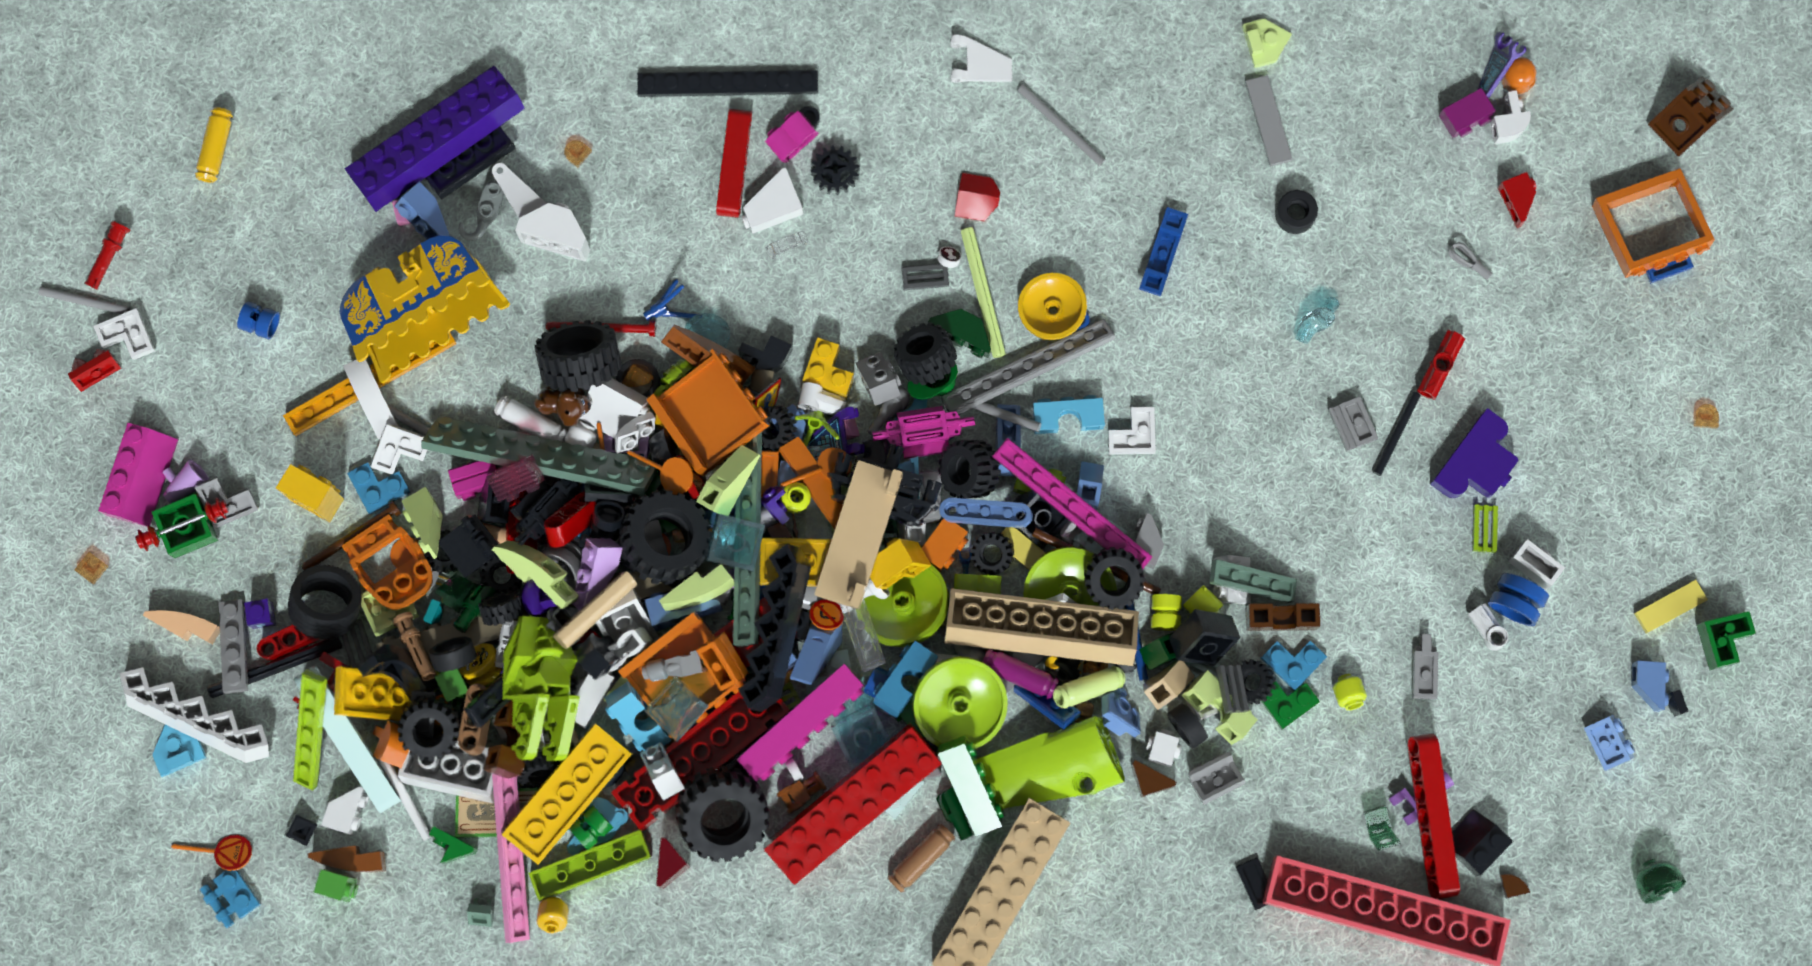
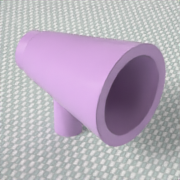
M189 459L177 476L170 467L163 471V474L170 482L163 496L169 503H174L195 492V485L210 478L195 461Z

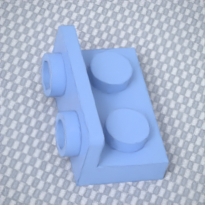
M1611 715L1584 728L1604 771L1634 758L1633 753L1635 749L1631 741L1625 739L1622 733L1624 727L1619 718L1615 719L1614 715Z

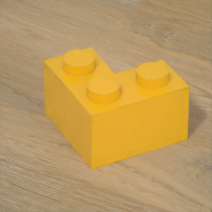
M817 337L802 382L818 384L823 387L824 391L845 397V400H847L854 381V373L834 367L840 352L839 344Z
M895 538L887 543V548L881 552L878 551L870 578L876 588L886 590L903 577H916L929 568L931 563L918 542Z

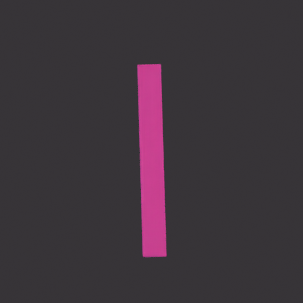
M1009 438L1003 442L992 456L1096 543L1105 548V550L1115 547V549L1123 548L1126 552H1131L1139 561L1142 569L1152 559L1149 553Z

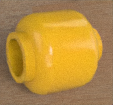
M549 897L539 904L536 922L538 927L551 934L562 931L568 922V905L558 897Z

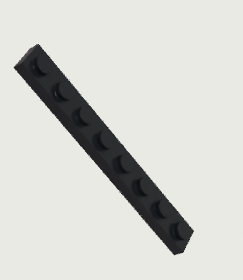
M818 70L637 73L638 97L818 94Z

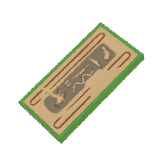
M518 788L520 810L539 788ZM456 795L455 837H497L495 805Z

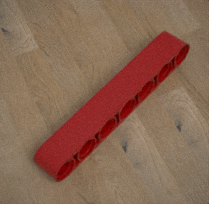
M1433 733L1409 737L1407 744L1428 891L1431 898L1437 900L1455 897L1460 893V883L1439 741Z

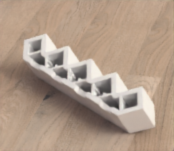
M143 667L119 673L128 707L242 762L248 763L269 757L268 743L262 724L238 730L232 710L208 716L203 696L179 702L173 681L149 687Z

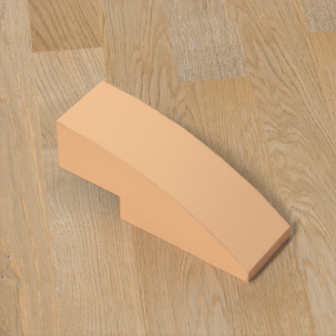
M163 610L145 611L143 613V616L186 641L189 640L192 634H195L213 645L220 633L219 626L191 614Z

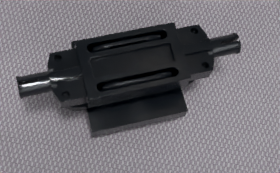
M543 478L539 479L510 510L519 520L515 528L519 535L515 538V541H519L518 544L523 545L531 537L541 545L546 543L548 540L544 521L581 493L578 486L580 482L560 478L559 481L554 482L550 486Z

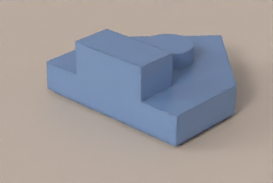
M1123 687L1101 697L1103 726L1118 736L1126 732L1133 737L1141 734L1140 714L1135 707L1131 708L1130 703L1126 699L1128 694Z

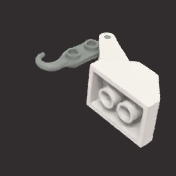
M495 164L492 168L494 179L485 185L477 207V229L474 233L468 234L463 229L464 224L460 222L458 230L461 237L468 241L480 239L487 227L496 219L505 195L519 218L515 231L521 243L586 262L590 247L569 206L556 202L555 205L546 203L505 164Z

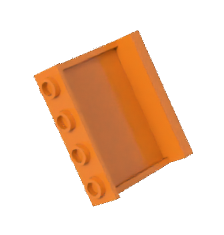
M714 349L710 350L712 353L711 357L659 397L652 394L646 399L695 472L702 476L731 456L741 445L744 446L770 426L766 421L768 417L761 406L756 407L753 400L755 397L748 388L744 389L740 384L743 381L736 370L731 371L729 368V359L723 352L718 353Z
M696 611L687 616L618 671L623 678H627L670 733V738L675 735L678 738L683 736L690 730L688 727L690 723L694 720L697 724L708 716L706 711L714 706L717 709L727 701L725 696L731 691L734 694L739 692L738 689L744 685V681L747 679V676H745L738 683L722 691L719 690L709 671L685 677L668 676L667 679L654 682L644 679L642 666L646 665L648 661L660 658L668 660L684 654L690 655L691 651L697 650L705 642L715 637Z

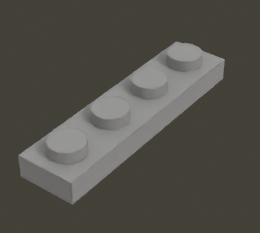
M238 599L218 602L223 692L230 694L249 691L244 601Z

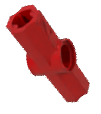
M1447 330L1417 392L1428 399H1436L1466 338L1455 331ZM1436 361H1443L1446 364V369L1438 368Z

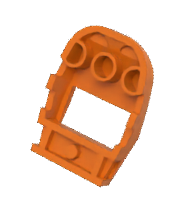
M389 514L342 545L362 586L387 609L399 610L411 605L424 596L432 586V570L421 547L401 526L398 527L393 522ZM397 538H400L413 558L374 584L360 563Z

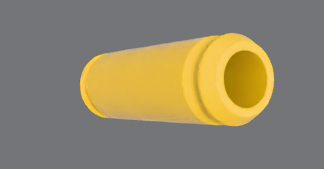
M214 107L210 111L212 115L209 116L196 166L198 171L195 173L196 178L207 183H214L217 180L216 176L220 171L231 127L230 118H233L231 111L220 107Z

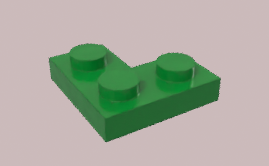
M1273 682V685L1276 686L1275 690L1271 689L1270 691L1273 695L1271 697L1266 696L1267 701H1261L1281 730L1320 702L1307 683L1287 696L1277 682Z

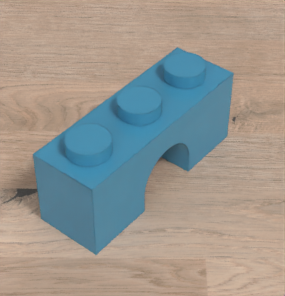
M914 641L911 647L906 645L900 654L902 660L898 665L894 663L886 674L889 678L885 684L880 682L873 692L876 695L873 703L896 719L912 696V693L902 686L901 680L906 676H915L920 679L930 667L936 664L939 657L916 641Z

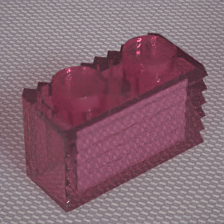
M533 454L498 468L486 476L497 500L506 499L507 502L520 497L519 493L524 490L527 493H531L539 489V484L544 480Z

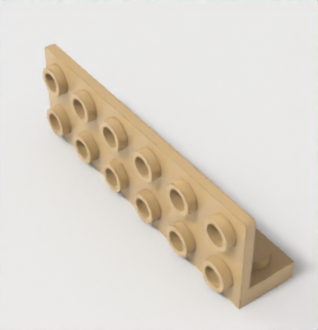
M863 461L857 462L815 590V596L858 610L860 609L903 472L895 469L891 471Z

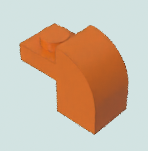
M387 721L384 728L376 725L373 735L379 737L380 740L373 757L402 768L409 749L405 751L402 747L403 742H399V725Z

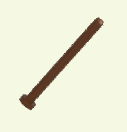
M393 500L388 503L389 507L305 561L301 566L302 569L306 570L318 565L341 550L343 544L386 515L392 516L395 514L398 516L402 512Z

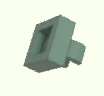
M475 898L473 904H468V925L492 927L494 917L491 899L487 900L486 905H479V898Z

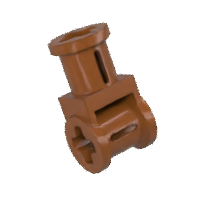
M815 771L813 776L802 783L799 780L796 783L790 784L776 795L781 797L788 808L787 813L791 814L810 801L812 795L820 790H826L827 787L817 771ZM789 794L791 795L795 803H792L791 799L788 796Z

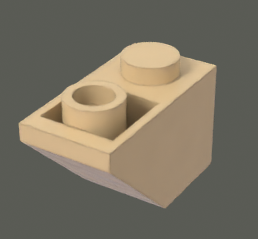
M1176 660L1145 682L1143 690L1156 709L1159 710L1176 698L1193 680L1195 675L1184 661Z

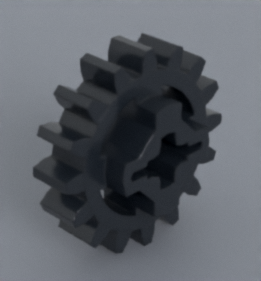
M831 145V151H827L825 147L822 148L823 155L816 153L817 161L811 162L812 167L816 168L811 170V176H816L813 179L814 184L820 183V191L827 188V194L829 195L832 190H835L836 195L840 194L841 189L847 193L848 185L855 187L853 179H859L857 171H860V165L856 164L858 161L857 157L851 158L852 151L848 150L845 153L843 146H840L839 150H835V146ZM838 157L846 160L847 162L841 161ZM830 158L826 164H823L824 161ZM833 167H837L838 173H833ZM844 176H848L845 181L841 182ZM824 178H828L833 183L827 182Z

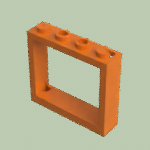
M1681 168L1597 197L1592 205L1625 278L1637 275L1642 276L1647 270L1652 268L1655 270L1662 269L1669 262L1676 261L1678 263L1684 261L1689 255L1694 253L1701 255L1704 251L1710 249L1715 240ZM1675 186L1700 238L1633 261L1609 210Z

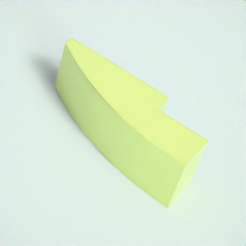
M720 564L704 578H701L695 572L661 598L659 602L665 611L693 607L725 593L734 587V580Z

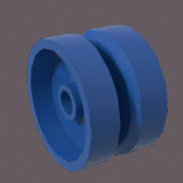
M1503 573L1497 583L1500 591L1492 593L1488 601L1489 607L1514 622L1526 626H1535L1541 615L1537 608L1545 607L1550 597L1549 593L1523 577Z

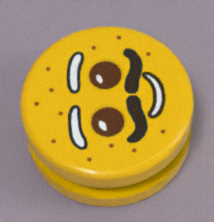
M489 643L475 646L477 658L470 664L459 668L463 679H465L469 686L473 684L486 686L494 681L503 670L502 668L495 667L497 650Z

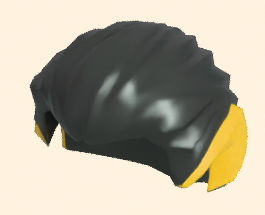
M1047 656L1045 672L1049 673L1054 679L1057 677L1059 680L1057 686H1061L1078 679L1081 671L1078 670L1081 662L1079 659Z

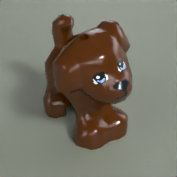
M550 386L542 388L534 401L535 407L542 414L556 413L565 426L572 427L578 424L579 419L591 409L592 405L585 396V391L581 388H578L577 392H571V389L563 392L553 390Z

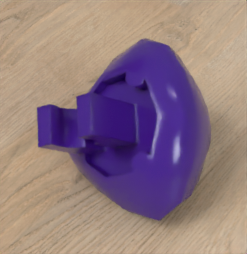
M532 579L525 583L521 601L524 610L529 615L544 617L551 607L557 606Z

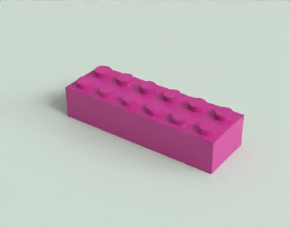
M843 664L737 759L738 762L755 781L760 779L766 781L776 772L773 768L778 763L784 765L794 756L791 752L796 747L802 749L811 741L809 736L814 731L820 733L829 725L826 720L832 715L838 717L846 709L845 703L850 699L856 701L864 693L862 688L865 685L846 664Z

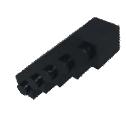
M790 544L784 545L769 557L779 575L777 579L762 589L772 610L754 622L764 643L746 655L756 676L738 689L748 709L765 711L781 699L811 571V566L802 549Z

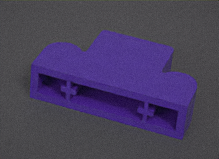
M1487 408L1430 485L1449 498L1460 497L1467 490L1468 485L1486 498H1490L1500 486L1504 488L1512 478L1509 473L1518 462V457L1498 444L1508 433V425L1504 419Z

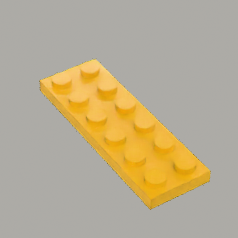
M594 723L569 752L567 758L557 766L502 831L501 835L539 865L632 753Z

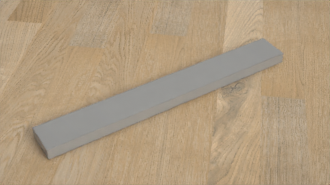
M1101 319L1065 338L941 396V401L948 412L956 411L959 415L1115 340V334L1106 320Z

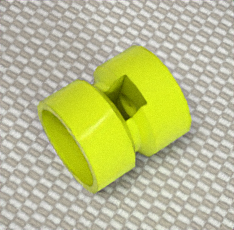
M1174 594L1152 595L1151 609L1155 611V614L1151 616V629L1175 631L1181 625V616L1177 612L1181 610L1182 596Z

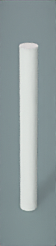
M379 760L423 841L432 837L429 835L430 832L399 779L394 767Z

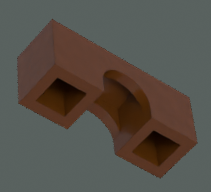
M1296 603L1291 606L1248 604L1246 607V631L1317 630L1321 627L1320 603Z
M510 700L496 713L494 725L505 730L507 744L506 746L500 744L489 747L484 766L485 771L507 779L521 776L525 766L524 760L519 759L516 756L515 750H512V745H515L518 738L521 737L515 726H512L513 700Z

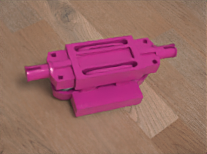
M943 406L897 413V421L887 422L886 430L872 432L873 441L887 439L889 444L902 446L904 448V460L917 456L924 457L942 454L943 451L947 450L948 440L955 436H960L961 427L975 426L974 416L960 418L956 411L945 413Z

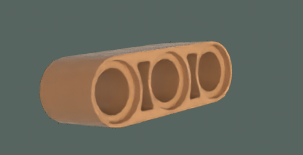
M473 684L468 688L464 708L480 692L486 689L484 685ZM463 710L458 737L459 747L472 756L481 754L486 747L490 720L481 728H477L472 724V720L465 710ZM475 738V745L472 748H468V742Z

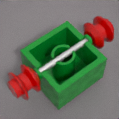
M193 494L152 511L158 529L156 530L150 525L147 526V531L144 533L139 529L138 535L135 536L136 542L140 549L144 548L146 551H149V545L154 544L156 547H159L160 539L162 538L168 555L176 559L219 541L212 522L217 523V517L219 516L227 519L226 514L229 513L228 506L224 500L220 501L216 497V503L210 504L206 501L204 508L200 497L197 494Z

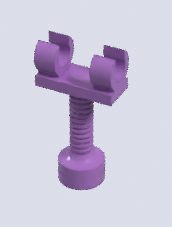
M1443 769L1447 790L1454 785V782ZM1403 788L1390 797L1389 801L1395 806L1406 799L1413 811L1405 816L1403 820L1407 825H1410L1418 820L1415 795L1411 797L1406 788Z

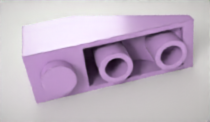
M586 538L575 592L579 597L572 603L579 611L607 586L618 570L622 547L612 539Z

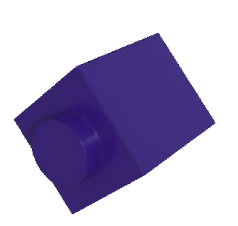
M262 599L244 602L247 626L252 629L276 626L274 603L272 601Z

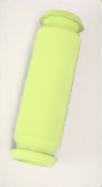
M1111 666V668H1106L1067 682L1055 688L1053 692L1054 701L1057 706L1066 709L1068 706L1071 707L1112 692L1117 688L1123 687L1126 681L1125 674L1121 668Z

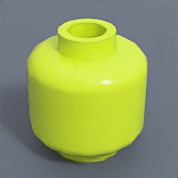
M795 482L785 486L783 489L786 493L779 498L780 502L787 508V512L795 514L802 512L808 507L811 501V493L803 483Z
M1351 674L1339 676L1338 681L1332 687L1338 705L1346 708V710L1360 708L1367 698L1361 678L1351 676Z

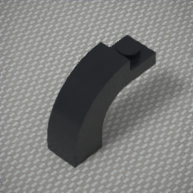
M383 644L374 653L364 659L365 663L358 668L363 677L373 674H385L391 677L402 687L410 701L412 691L433 692L439 687L435 677L423 681L411 653L396 645Z

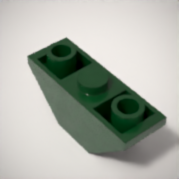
M963 309L929 318L928 323L938 324L946 330L952 344L960 348L965 346L971 349L970 352L976 357L983 358L984 356L989 358L991 348L982 319Z

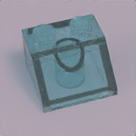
M716 514L712 538L709 542L710 547L705 561L754 571L765 525L723 514Z

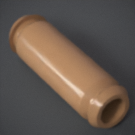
M943 824L937 825L938 828L932 830L893 870V874L891 876L888 875L890 883L901 893L905 892L904 889L910 887L950 847L951 841H955V836Z

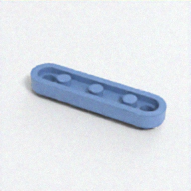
M947 498L941 503L939 508L940 515L947 522L1024 528L1031 523L1033 518L1032 511L1026 504L1016 502ZM956 508V513L950 515V509ZM1020 513L1025 514V517L1022 520H1018L1017 518Z

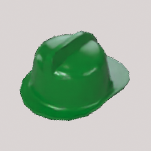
M955 364L954 367L950 368L951 372L945 374L943 379L936 380L935 383L931 384L928 382L926 385H921V383L913 384L910 381L908 383V392L916 399H928L951 392L956 384L957 365Z

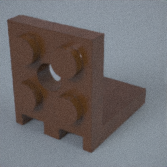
M1702 76L1686 87L1648 125L1680 157L1713 125L1726 117L1734 108L1731 106L1730 100L1724 95H1720L1715 90V85L1709 79H1705ZM1676 119H1681L1685 122V130L1677 129L1675 126Z

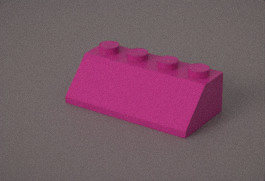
M127 423L98 511L106 516L146 527L151 525L153 519L152 511L156 510L166 480L163 471L171 465L178 439L150 428Z

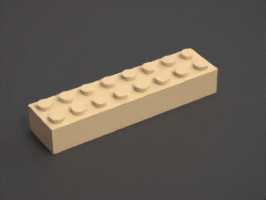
M951 588L945 643L1133 666L1137 650L1139 611L1119 610L1116 608L1110 610L1108 607L1103 608L1100 606Z
M1029 798L933 961L932 966L988 965L1065 834L1070 822Z

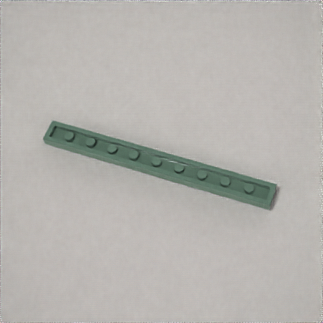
M762 432L744 445L761 456L736 501L733 645L735 646L759 645V632L754 622L759 619Z

